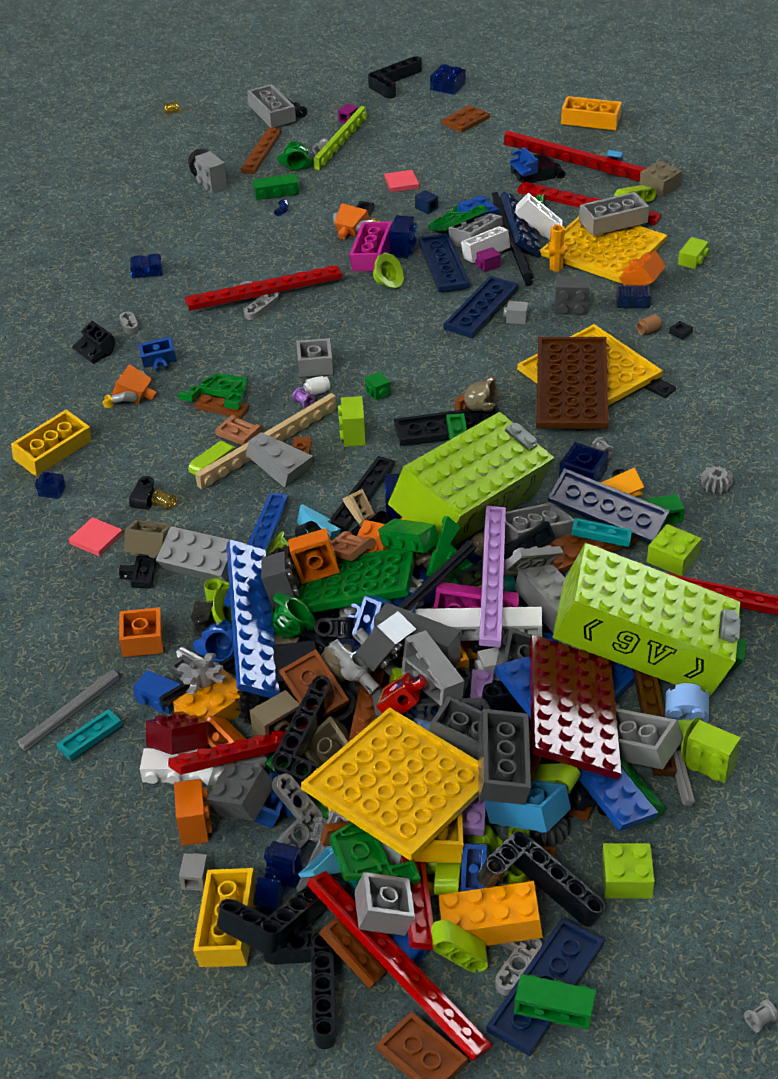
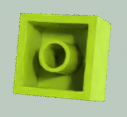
M362 396L341 397V405H338L340 441L344 440V447L365 445Z
M666 524L649 544L647 562L676 575L683 576L700 555L702 538Z
M699 720L688 736L685 754L686 766L692 771H698L709 776L712 780L725 783L736 766L741 737Z
M603 843L601 860L604 897L652 899L654 874L650 843Z

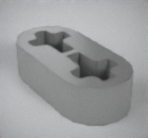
M132 312L120 314V323L126 334L137 333L139 327Z

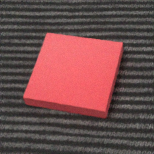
M413 170L384 174L390 192L419 189V183Z
M92 517L69 538V543L100 556L123 535V532L120 528Z

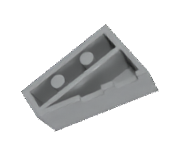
M490 213L475 218L472 223L467 224V222H463L460 227H448L449 237L454 246L462 248L461 241L498 226L503 227L502 216Z
M262 432L248 441L246 456L283 487H286L308 471L313 458L312 455Z
M425 630L406 637L401 673L403 675L410 673L414 678L420 674L423 675L428 685L422 691L440 706L443 705L448 696L457 700L462 699L464 679Z

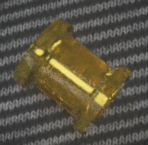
M177 100L171 103L163 102L165 115L171 112H179Z
M157 489L152 495V503L164 506L166 510H171L176 504V496L173 494L168 495L161 489Z

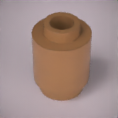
M656 314L643 318L636 324L637 331L641 335H648L661 329L662 320Z

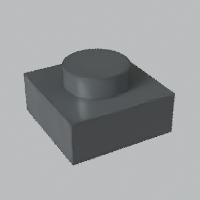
M182 655L168 666V670L180 679L184 672L177 671V668L183 663L190 665L193 661Z

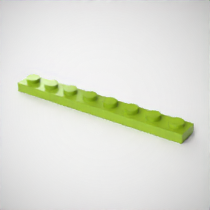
M360 106L314 157L315 170H321L323 166H326V163L332 159L339 148L367 120L366 107Z

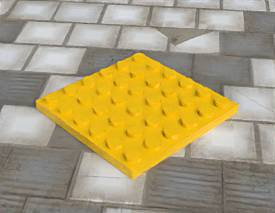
M578 216L565 228L563 264L622 283L619 277L623 273L622 270L630 265L629 262L634 258H641L646 252L652 253L667 241L668 235L635 225L626 229L592 236L580 223ZM548 243L540 249L541 256L546 258L550 257Z
M595 324L570 336L606 337L608 406L649 384L651 380H656L663 376L662 369ZM538 353L517 364V370L535 383H537Z
M389 707L301 782V789L411 861L479 796V761Z

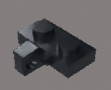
M139 555L136 557L134 565H120L119 578L131 580L132 588L151 589L156 558Z

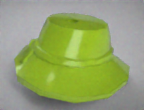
M383 253L377 257L373 271L375 281L379 285H385L393 289L402 286L404 275L399 260L394 255Z

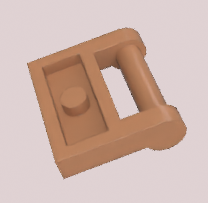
M231 415L215 431L217 436L244 445L261 433L263 426L251 424L239 419L236 415Z
M347 531L342 532L331 541L336 557L349 561L357 559L365 550L373 549L376 544L374 538L355 536Z

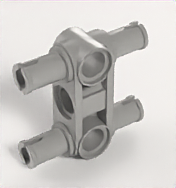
M362 627L355 632L353 637L362 645L369 637V634ZM339 639L334 640L328 646V649L340 660L342 676L349 681L359 682L368 691L369 695H372L381 687L371 677V673L381 669L391 677L392 668H399L391 660L386 667L382 668L380 666L375 671H372L355 654L356 651L349 652Z

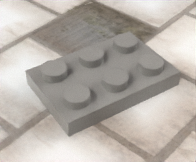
M551 545L543 548H538L537 546L530 549L518 548L513 551V555L510 558L504 560L503 577L517 576L519 569L551 564L563 554L560 546L551 547Z

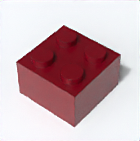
M181 711L173 712L171 716L157 715L154 719L146 721V746L170 755L208 747L207 721L198 719V716L185 715V712Z

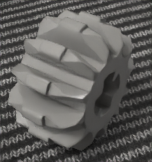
M712 465L711 468L706 467L701 475L702 488H705L706 492L712 491L713 495L716 492L720 495L722 492L728 493L733 484L732 472L728 471L727 468H721V466L715 467Z

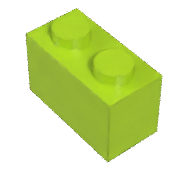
M691 237L679 251L678 265L696 269L698 265L703 263L704 258L709 255V242Z

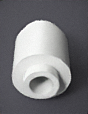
M323 376L306 379V383L303 385L305 392L313 395L326 393L327 390H330L329 379Z

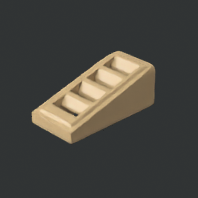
M363 489L343 498L346 507L359 524L366 517L374 514Z

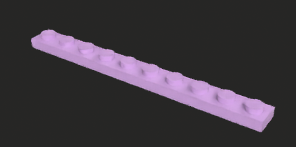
M486 506L479 631V645L501 646L506 507Z
M472 669L470 698L482 697L484 685L493 683V671ZM479 796L462 812L463 834L484 835L485 803L484 800H479Z

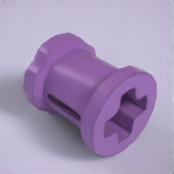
M298 387L293 392V400L302 403L304 407H308L315 402V396L305 392V389L302 387Z

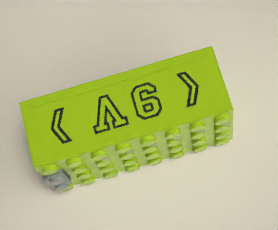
M498 412L403 466L388 505L405 520L435 524L439 534L443 526V517L449 516L461 527L450 543L454 547L485 527L486 506L506 507L507 512L534 496L538 492L554 457L536 442L537 439L520 424L511 422L505 415Z
M585 543L563 581L553 639L675 685L683 683L698 685L700 690L704 692L706 690L710 697L736 662L741 620L739 618L740 602Z

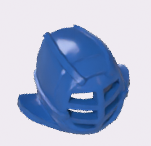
M227 620L211 624L202 632V637L194 641V650L203 656L207 653H216L213 662H221L234 655L232 624Z

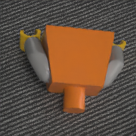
M343 203L339 211L333 214V222L339 232L337 236L344 240L347 235L357 236L362 222H380L376 221L375 218L370 219L366 209Z
M129 364L115 383L112 397L106 395L102 403L105 408H111L114 403L122 401L139 404L143 397L152 401L157 392L149 388L151 378L143 370H138Z

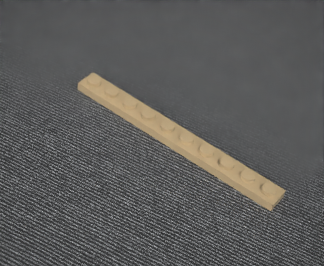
M332 393L328 394L264 432V434L281 442L294 436L297 432L336 410V396ZM248 442L195 473L197 487L204 489L235 469H239L242 465L252 461L246 456Z

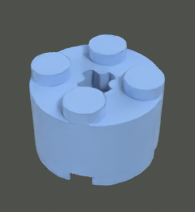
M683 683L675 685V689L671 691L668 689L666 691L665 717L676 719L677 722L681 719L693 720L698 717L707 723L709 720V693L706 690L705 692L700 690V686L695 684Z

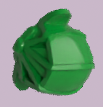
M290 141L285 147L284 152L277 156V161L286 165L291 171H299L302 168H310L313 165V160L308 157V149L301 142Z
M283 593L274 595L273 600L278 605L273 614L271 625L277 635L281 636L282 639H289L300 635L306 626L312 631L315 630L316 620L310 613L308 606L301 599L290 597Z

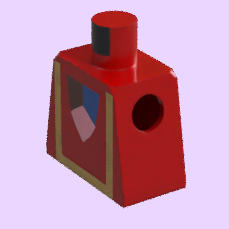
M405 673L383 687L376 708L381 713L385 712L389 707L400 714L405 713L419 701L422 689L428 685L427 680L421 674L414 678L410 673Z

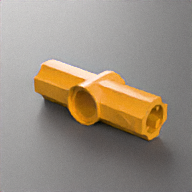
M555 224L551 227L550 242L548 243L549 269L559 272L563 269V256L565 255V227Z

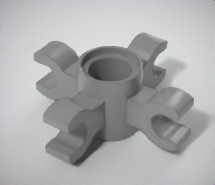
M207 653L204 659H198L190 665L183 663L177 668V671L184 672L180 680L184 684L190 685L187 693L195 694L199 687H206L213 681L222 683L226 679V675L219 674L223 666L219 665V662H213L216 653Z

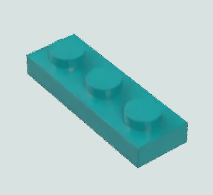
M575 518L571 535L629 547L632 530Z
M107 709L57 743V749L72 761L120 728L122 721Z

